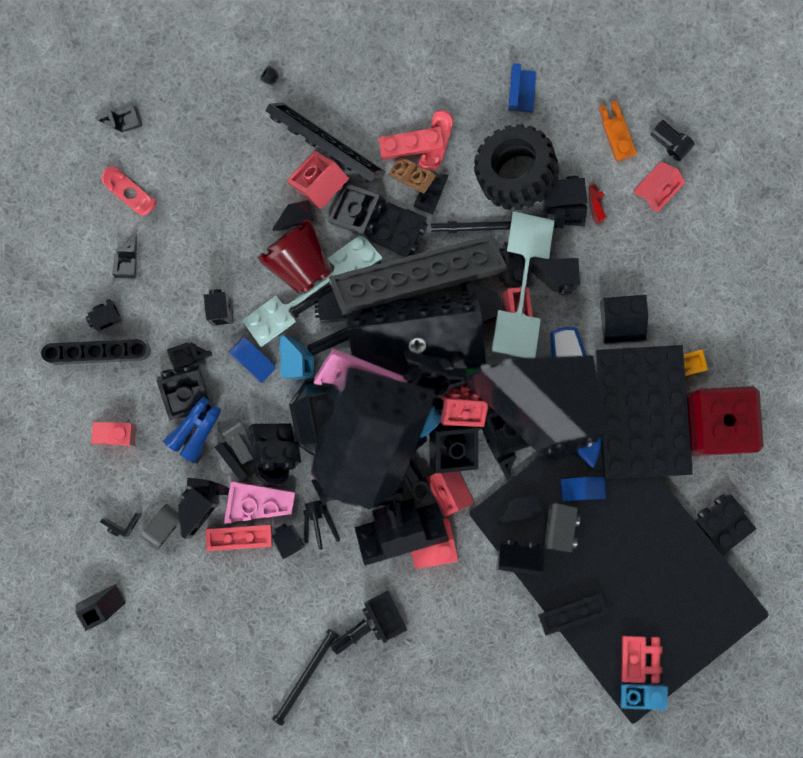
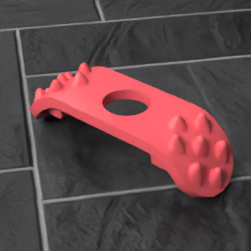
M436 111L431 124V128L441 127L444 150L422 153L418 162L421 168L437 170L441 166L453 128V117L448 111Z
M110 166L103 171L101 176L103 184L131 209L142 216L153 211L157 200L150 197L134 184L117 167ZM129 188L134 189L136 196L133 199H127L124 196L125 190Z

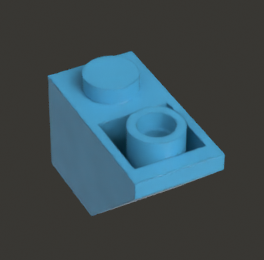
M280 335L281 378L291 380L315 378L314 356L296 337Z
M645 683L622 684L621 708L667 710V686Z

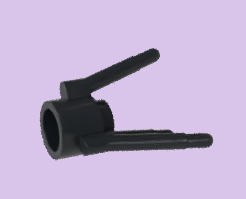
M321 500L306 503V510H303L304 542L306 544L309 542L310 518V521L313 520L318 548L319 550L323 549L318 519L323 518L322 514L336 542H339L340 538L328 514L327 506H323Z

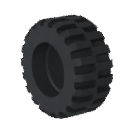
M516 124V127L509 125L505 126V129L501 131L498 129L494 131L493 136H487L484 139L485 144L479 146L478 154L474 158V173L488 200H491L498 207L502 204L503 209L511 210V207H514L515 210H522V207L525 206L528 208L533 207V203L537 201L541 203L545 200L544 196L546 194L550 195L553 191L552 185L555 186L558 181L559 165L550 139L546 138L545 133L541 130L536 131V128L533 126L525 128L524 124ZM528 156L535 159L531 170L522 177L505 179L498 176L501 167L514 157Z

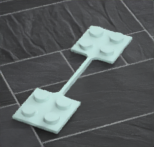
M514 211L512 213L507 251L524 256V273L518 311L510 313L498 310L492 352L520 358H535L541 319L524 315L522 308L529 260L532 257L549 259L554 220Z
M357 236L328 257V260L334 266V271L314 285L309 291L286 305L282 304L277 296H274L242 321L260 347H262L296 322L289 313V310L327 284L329 276L372 266L383 258L365 237Z

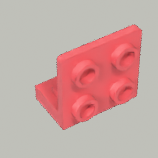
M469 386L453 387L444 396L440 397L444 401L441 423L443 425L484 427L488 404Z

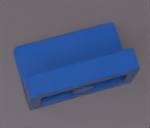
M513 63L508 111L531 113L534 106L536 72L521 70V64Z

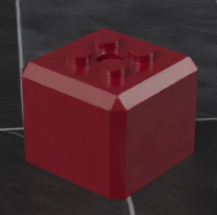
M756 387L700 388L687 394L691 455L693 457L752 454L760 452L764 447L760 391ZM726 414L734 417V424L731 427L724 424L723 418Z

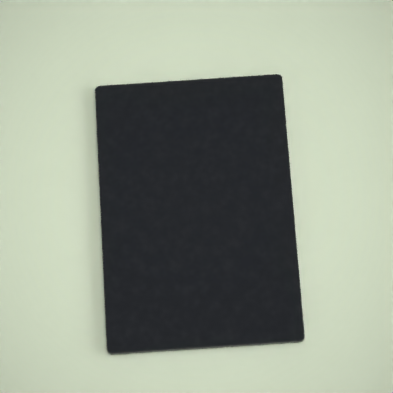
M602 442L594 468H591L578 452L569 453V456L563 458H556V455L543 454L471 510L470 517L497 552L499 543L504 544L505 540L518 541L517 546L526 547V543L539 544V549H544L543 576L514 572L544 612L601 593L608 615L564 629L560 633L626 718L634 724L653 709L621 708V685L638 684L637 682H622V636L646 637V646H651V637H660V646H662V654H660V667H662L660 683H651V674H645V684H663L667 686V697H669L769 616V613L660 477L605 480L606 499L562 501L561 479L604 477ZM538 494L542 516L499 524V519L506 512L509 502L514 501L515 498ZM553 503L578 508L577 513L581 514L579 527L575 526L574 535H578L577 546L572 548V552L544 548L549 505ZM645 653V666H651V653Z

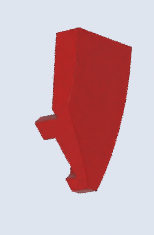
M594 183L588 188V198L593 220L598 225L604 222L607 217L599 203L603 199L604 193L602 191L599 192Z

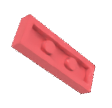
M441 127L379 137L382 160L444 150Z
M271 525L205 529L206 551L273 547Z

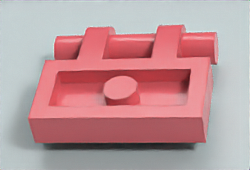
M622 636V682L645 683V674H651V683H660V674H662V667H660V654H662L660 637H651V646H646V637ZM645 653H651V666H645Z

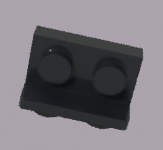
M504 242L503 248H499V251L507 265V270L504 273H500V282H504V288L521 287L525 258L521 254L508 252V242ZM528 267L526 287H530V269H529V267Z

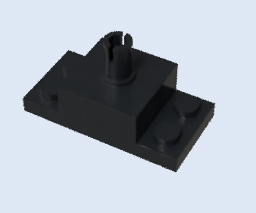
M414 498L399 503L394 501L392 505L390 502L385 507L372 510L374 522L354 527L364 566L449 541L438 503L417 509Z

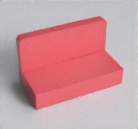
M660 162L633 192L635 195L645 199L650 208L658 213L686 182L677 168Z
M459 471L435 473L426 478L444 517L474 503Z

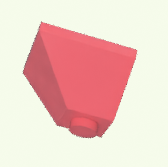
M443 518L449 541L413 551L412 557L415 569L458 561L449 518Z

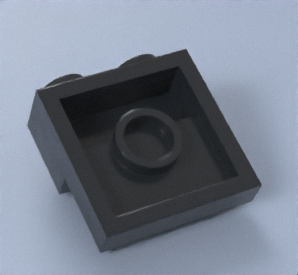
M345 183L328 222L347 229L353 234L370 239L371 234H375L378 230L377 220L379 216L383 215L386 211V200L378 193Z
M387 202L386 211L378 221V230L375 234L371 235L370 241L404 257L409 256L410 253L414 255L419 245L416 242L419 234L423 236L428 226L425 223L426 217Z
M193 363L186 364L181 367L182 370L173 372V369L164 370L160 373L161 376L157 377V384L169 421L186 417L202 397L209 400L199 365L194 367ZM209 403V405L207 406V408H206L205 411H208V410L211 409V404H210V403Z
M493 409L487 410L485 425L481 428L485 439H490L497 458L531 447Z
M291 423L251 424L249 426L255 468H263L264 471H271L283 467V470H292L301 463L299 443L294 441Z
M722 494L713 501L715 505L710 509L708 507L702 509L697 513L698 518L695 520L722 555H725L756 530V527L745 515L744 509L732 494H727L726 496Z

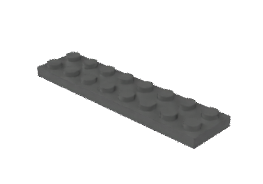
M492 235L329 276V282L342 315L352 311H359L371 308L372 306H379L504 273L507 270V265Z

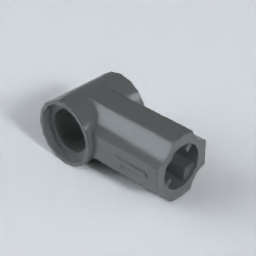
M240 419L220 429L226 442L233 448L242 465L253 460L251 442Z

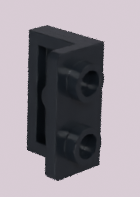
M388 590L364 602L365 608L362 610L368 621L372 619L375 625L372 630L377 640L382 639L383 643H386L388 640L407 631L406 625Z

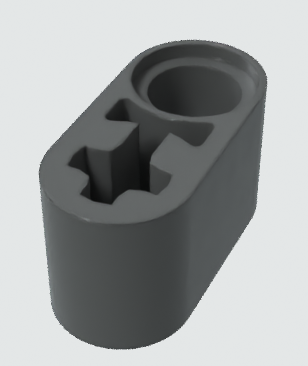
M165 504L142 531L140 537L158 550L176 529L175 525L180 522L179 513Z

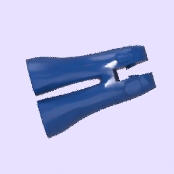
M202 397L195 404L182 423L163 440L167 447L178 452L181 450L190 432L198 425L196 431L180 452V456L193 463H199L207 436L221 412V408L214 405L206 416L203 415V412H205L210 403L205 397Z

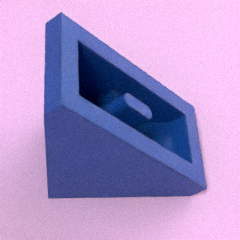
M605 477L561 479L562 501L606 499Z

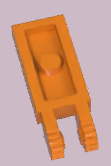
M616 100L611 102V109L615 116L612 119H609L605 105H600L598 108L603 121L602 125L615 161L618 162L636 156L637 152L625 119L621 115L618 102Z

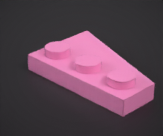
M232 480L224 524L292 514L296 491Z

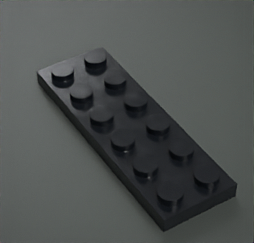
M283 102L271 103L265 110L270 114V118L279 124L282 122L288 126L287 130L295 135L300 134L305 137L306 143L313 147L318 146L321 148L325 156L339 160L343 168L357 172L361 180L367 183L369 181L374 182L382 179L386 171Z

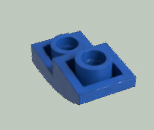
M242 337L228 351L259 383H262L276 369L245 337Z

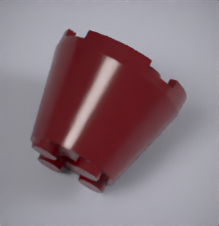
M308 218L300 223L303 227L296 226L266 249L268 251L266 255L261 253L257 256V259L263 266L296 292L301 291L303 293L314 287L312 282L316 279L323 280L331 273L329 270L331 267L314 225Z

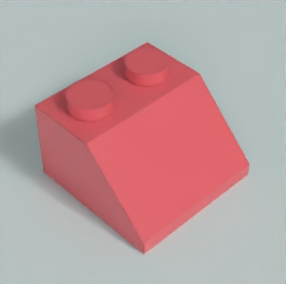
M314 151L290 176L287 182L305 199L309 200L311 204L321 210L323 206L329 203L335 193L342 189L349 178L334 161Z

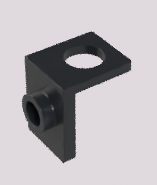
M135 513L126 529L107 518H102L100 523L107 526V531L114 536L122 535L123 537H129L142 514Z

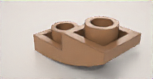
M401 157L388 174L397 181L422 193L426 192L436 177L431 171L420 168L414 162Z

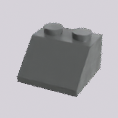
M555 503L549 505L544 542L545 549L572 552V548H576L578 535H574L575 526L579 527L581 514L577 513L578 508Z

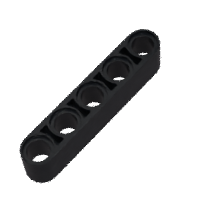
M139 339L46 344L41 350V356L44 361L54 365L145 360L149 357L151 350L147 343ZM138 345H143L144 347L141 355L135 354V348ZM121 346L122 353L119 356H114L113 351L115 347ZM100 347V355L94 358L92 356L93 349ZM74 348H78L79 355L72 359L71 351ZM56 349L58 352L57 357L51 360L50 352Z

